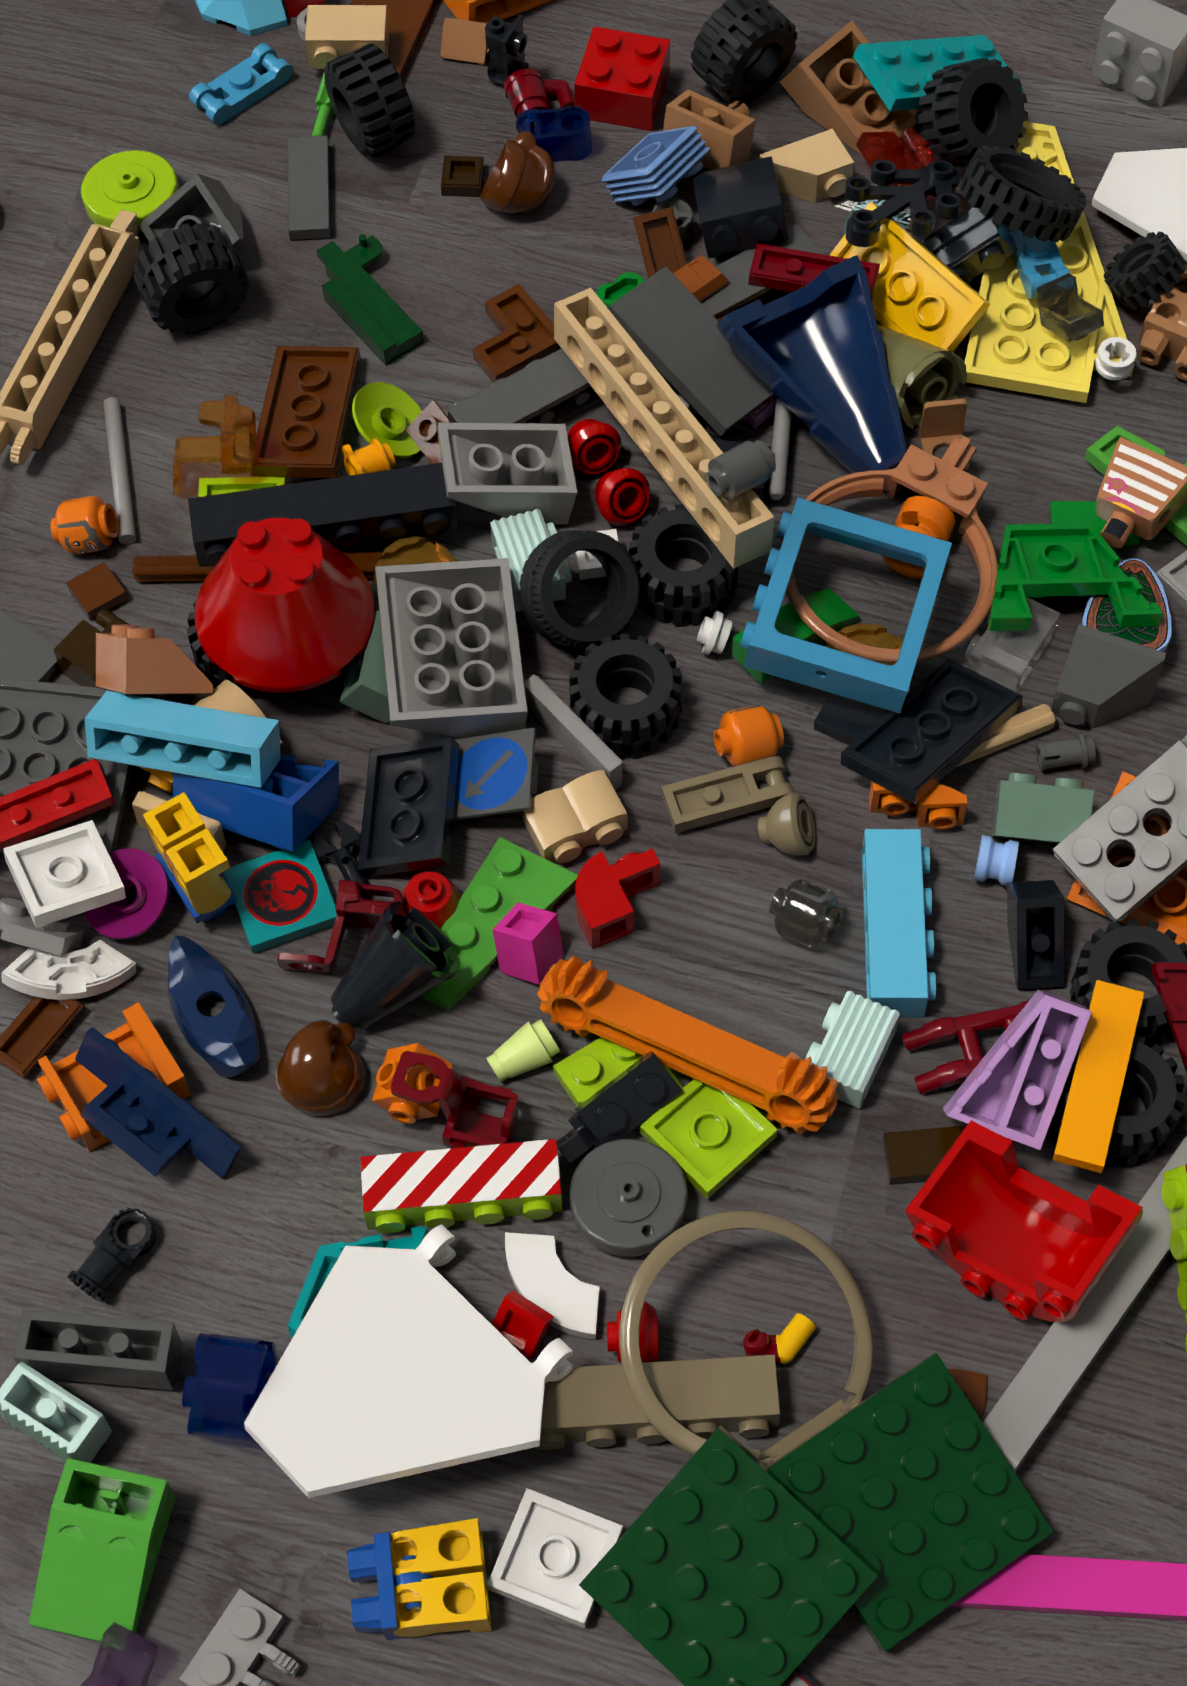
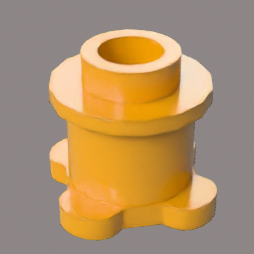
M377 438L371 439L370 445L355 451L352 450L349 444L342 446L344 453L343 462L349 476L386 471L396 467L395 458L390 446L387 443L380 444Z

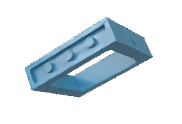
M797 497L792 514L783 512L776 537L783 539L780 550L772 548L768 557L764 573L771 575L769 585L760 584L752 608L753 611L759 612L756 624L747 621L742 636L740 648L747 649L744 667L901 713L952 543ZM805 533L925 568L896 664L890 666L781 634L775 629V623Z

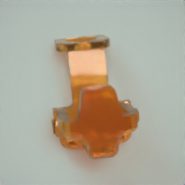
M224 395V400L203 401L199 405V423L221 428V436L180 437L176 440L173 460V495H180L183 464L220 462L221 474L239 475L252 471L256 458V416L251 408L239 404L236 396Z

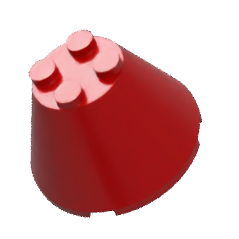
M268 518L257 522H246L239 528L238 536L205 579L197 596L195 627L204 653L214 666L217 664L224 671L232 675L235 682L256 690L276 693L296 692L311 689L333 680L342 674L341 669L357 654L359 656L362 654L370 638L375 617L373 594L367 578L353 560L314 532L310 524L303 519Z

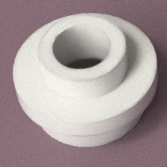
M716 611L713 618L705 616L701 624L697 642L703 643L702 653L709 655L711 651L721 654L724 650L731 631L732 621L723 618L724 614L722 612Z

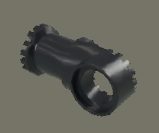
M127 1208L125 1211L120 1210L118 1215L115 1214L102 1233L93 1241L95 1248L78 1271L71 1270L67 1276L74 1285L80 1286V1290L83 1291L86 1287L87 1291L85 1293L101 1303L106 1300L107 1294L105 1291L123 1268L129 1269L136 1258L145 1255L152 1249L156 1241V1230L151 1219L144 1211L142 1212L138 1208ZM133 1221L143 1223L146 1231L139 1243L126 1245L120 1241L119 1233L125 1224Z

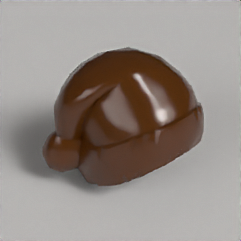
M523 131L516 136L514 141L507 139L501 155L482 189L480 199L485 205L507 214L520 215L536 210L545 204L552 194L556 181L554 162L549 152L537 146L536 139L532 133Z
M327 1020L313 1021L298 1031L290 1040L284 1055L278 1062L275 1072L276 1085L281 1096L294 1108L314 1117L332 1116L351 1108L358 1101L365 1087L366 1073L359 1055L350 1047L355 1040V1030L352 1025L347 1022H339L334 1025Z

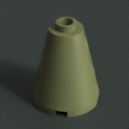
M877 324L878 331L882 336L890 385L895 387L901 422L914 429L915 425L921 426L923 406L926 402L959 399L954 393L959 382L965 385L967 378L966 365L961 357L952 351Z

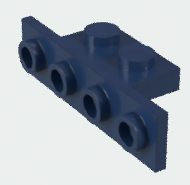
M91 1027L84 1036L75 1060L105 1083L107 1087L85 1106L81 1117L155 1177L186 1149L223 1179L229 1173L242 1147L235 1143L228 1133L217 1128L198 1113L191 1103L180 1098L161 1083L154 1073L143 1068L120 1049L116 1042L106 1038L94 1027Z

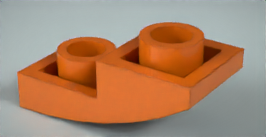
M871 781L869 792L870 813L883 812L886 815L895 816L904 814L907 811H916L917 827L945 830L956 825H963L967 808V795L938 783L917 803L913 804Z

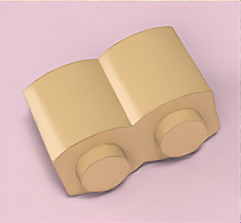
M604 770L585 774L562 788L541 793L531 798L530 810L521 811L522 820L541 857L559 864L574 860L586 846L598 843L599 845H608L615 842L623 835V831L628 828L627 812Z

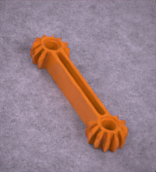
M575 955L568 961L559 959L556 964L551 966L540 983L537 995L542 1002L539 1009L551 1015L550 1023L562 1025L566 1034L571 1030H575L579 1036L585 1038L591 1032L643 1056L652 1051L663 1065L766 1110V1119L779 1122L782 1130L792 1127L800 1135L806 1130L817 1132L821 1126L825 1125L828 1117L832 1116L837 1107L839 1095L836 1092L838 1081L826 1076L828 1067H818L812 1062L811 1056L803 1060L792 1051L787 1057H783L608 980V970L597 969L594 966L593 960L585 964Z

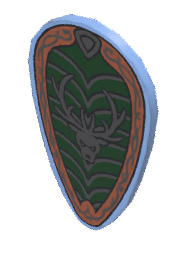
M1135 558L1127 559L1119 563L1118 566L1127 577H1135L1143 586L1142 595L1149 604L1156 602L1161 608L1163 615L1159 626L1120 628L1109 595H1091L1081 625L1164 652L1171 640L1172 628L1168 600L1163 585L1156 573L1146 562Z

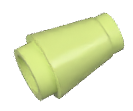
M540 1019L532 1025L529 1022L525 1023L486 1059L500 1082H503L508 1078H513L552 1063L551 1057L558 1054L560 1050Z

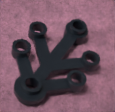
M878 160L872 164L870 179L874 184L880 186L871 185V182L862 176H852L846 180L845 197L852 202L888 200L872 211L867 209L856 210L847 220L846 240L857 247L875 245L879 240L880 225L908 207L911 214L909 229L918 236L933 234L936 215L943 219H955L960 215L962 200L953 193L960 184L961 172L948 161L936 160L925 165L922 169H896V165L893 162ZM893 183H913L911 186H888ZM928 194L937 197L936 215L927 208L925 196Z

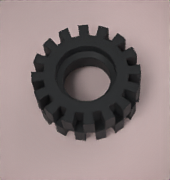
M1160 231L1157 234L1151 232L1147 234L1145 239L1142 236L1136 238L1135 244L1132 246L1129 243L1124 246L1125 251L1122 254L1117 252L1113 257L1115 262L1108 263L1106 267L1108 271L1104 273V281L1125 308L1137 309L1139 305L1143 308L1148 306L1149 300L1152 299L1156 302L1161 299V293L1166 292L1168 294L1173 289L1170 285L1178 283L1181 280L1179 274L1185 273L1186 267L1184 265L1186 260L1167 234Z

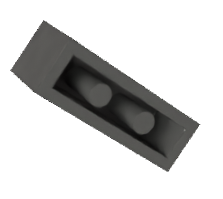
M23 1309L13 1358L17 1365L23 1362L48 1379L174 1391L182 1341L174 1323Z

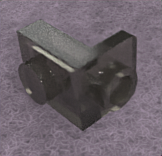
M1067 273L1036 289L1041 325L1064 340L1071 342L1083 339L1090 332L1104 326L1102 310L1078 296L1076 277L1072 274Z

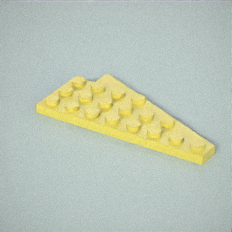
M1024 121L1023 126L1026 131L1023 138H1017L1020 145L1015 151L1018 154H1021V152L1029 154L1031 159L1035 161L1037 158L1044 161L1045 166L1055 167L1059 170V175H1067L1072 179L1071 183H1074L1055 126ZM1084 210L1069 238L1063 242L1061 240L1056 242L1063 264L1070 271L1072 280L1070 292L1057 294L1054 290L1043 292L1042 297L1028 299L1012 254L1006 257L1005 262L1000 267L983 272L979 295L991 305L971 329L964 362L967 373L966 383L1082 403L1087 402L1092 371H1097L1095 362L1100 344L1111 337L1127 339L1111 290L1104 281L1105 272ZM1114 355L1113 359L1110 360L1118 362L1121 357Z

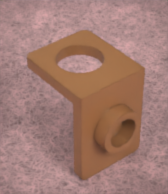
M445 18L440 56L446 59L487 65V53L489 51L486 48L485 26L487 23Z
M966 399L932 401L924 404L919 434L922 450L932 454L939 447H949L955 437L963 438L967 410ZM969 464L965 468V472H968Z

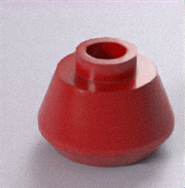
M585 419L576 423L567 434L573 470L579 474L595 475L602 473L615 463L622 447L621 437L618 431L607 423L594 419Z
M622 468L604 474L598 480L594 491L595 502L602 517L607 522L616 526H628L639 520L647 510L651 496L650 485L646 477L641 472L632 468Z
M431 871L415 875L401 892L404 902L403 911L408 913L414 907L432 920L439 929L455 913L461 898L458 888L452 881L439 873Z
M644 1301L639 1325V1347L642 1363L658 1362L656 1308L647 1301ZM622 1310L616 1312V1321L607 1322V1352H617V1360L620 1363L622 1362L619 1346V1327Z

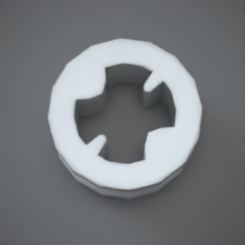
M1111 337L1104 340L1098 349L1095 362L1096 370L1106 379L1122 380L1127 378L1134 367L1137 355L1136 348L1130 341L1124 338ZM1114 355L1121 357L1118 362L1111 361L1110 359H1113Z

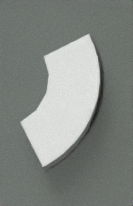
M98 940L85 949L68 952L62 956L29 947L1 972L2 983L14 990L34 997L55 1000L80 999L107 992L121 985L136 974V962L102 940Z
M505 1232L506 1260L517 1292L552 1314L554 1318L551 1326L573 1336L596 1340L600 1286L581 1282L565 1270L556 1254L554 1236Z

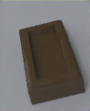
M967 1125L884 1133L883 1146L889 1184L927 1181Z

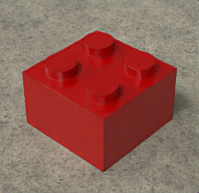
M593 26L574 84L575 118L652 131L670 75V39Z

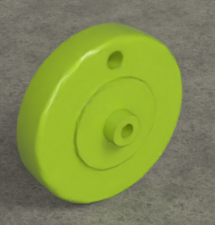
M132 150L115 153L97 162L87 172L82 181L81 197L88 217L95 224L110 227L119 212L125 210L137 214L138 219L135 223L139 227L143 220L180 187L176 172L166 159L151 152Z

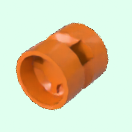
M914 496L903 502L895 520V526L949 541L956 519L953 512L938 500L926 496ZM882 555L884 562L895 572L908 578L922 579L925 568Z

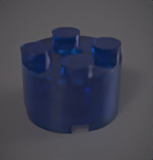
M200 1333L196 1341L194 1355L195 1363L198 1364L196 1376H187L182 1395L183 1407L191 1408L187 1425L188 1434L197 1437L257 1444L253 1437L245 1430L244 1422L270 1378L269 1373H273L277 1366L275 1343L261 1339Z

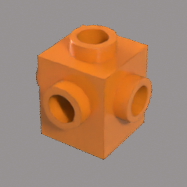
M419 1043L387 1049L384 1062L376 1076L377 1085L372 1098V1102L388 1111L390 1118L406 1124H413L419 1119L438 1116L441 1105L439 1101L427 1105L418 1104L392 1095L391 1083L402 1053L411 1051L431 1055L444 1061L450 1069H452L453 1065ZM424 1066L412 1068L405 1077L406 1084L414 1090H423L430 1085L438 1087L440 1079L434 1078L431 1070Z

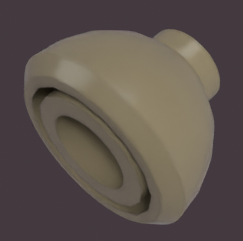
M798 792L787 794L770 808L767 816L758 819V832L763 844L772 843L777 849L789 855L805 856L810 854L815 845V825L811 808L805 797Z

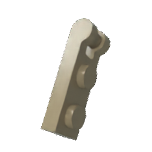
M771 756L661 786V796L675 833L772 807L780 798L794 793L792 784L786 783L784 779L786 769L782 758ZM756 782H767L768 787L758 789Z

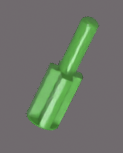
M323 73L315 101L318 115L312 136H324L330 115H335L326 90L325 73Z

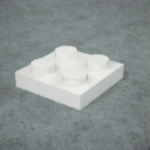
M93 820L3 848L5 861L36 928L126 898L124 885Z
M526 1488L487 1583V1588L492 1592L585 1628L595 1600L579 1584L621 1538L623 1525Z

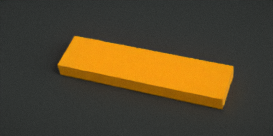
M1096 980L1089 1010L1092 1013L1081 1040L1053 1156L1054 1161L1102 1173L1144 992Z

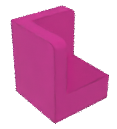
M517 902L492 929L499 968L505 975L540 985L551 966L556 964L559 959H563L564 952L557 913Z

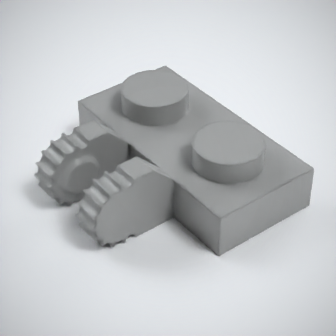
M239 1589L179 1678L180 1682L184 1686H274L269 1681L262 1680L251 1673L261 1657L273 1664L283 1674H289L294 1677L301 1667L299 1663L270 1644L285 1622L284 1617L242 1589Z

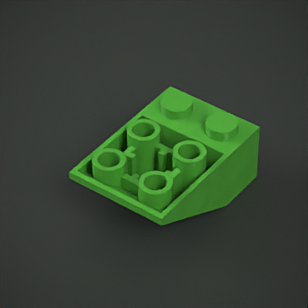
M67 1458L50 1511L29 1626L131 1649L176 1498L167 1480Z

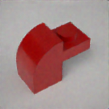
M653 848L642 853L632 852L626 854L616 864L611 866L603 851L592 856L581 868L575 885L576 914L578 923L592 950L634 932V910L628 898L660 885V861Z

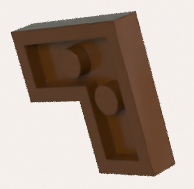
M520 284L485 302V313L502 333L473 348V359L492 382L501 378H507L524 369L530 362L542 359L561 349L554 339V324Z

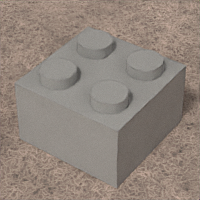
M1116 0L1102 20L1091 76L1162 107L1184 77L1187 64V15L1153 0Z

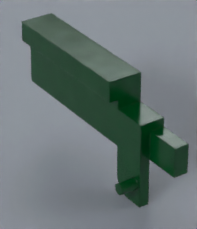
M361 234L359 236V244L345 252L334 241L316 250L317 257L325 265L326 275L331 279L322 285L324 301L385 366L424 342L421 328L364 270L378 261L383 255L382 244L374 235L366 239V235Z

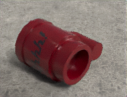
M526 68L512 73L504 83V90L514 115L526 129L540 128L549 121L551 112L549 110L550 101L548 96H557L563 113H571L575 110V100L566 80H542L538 71Z

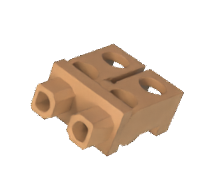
M1186 264L1184 265L1186 267L1185 273L1179 274L1181 279L1187 278ZM1178 282L1170 285L1173 289L1168 294L1166 292L1160 294L1161 299L1154 303L1151 311L1145 318L1137 358L1139 361L1150 366L1158 365L1162 356L1176 361L1173 372L1178 378L1187 381V287L1180 285Z

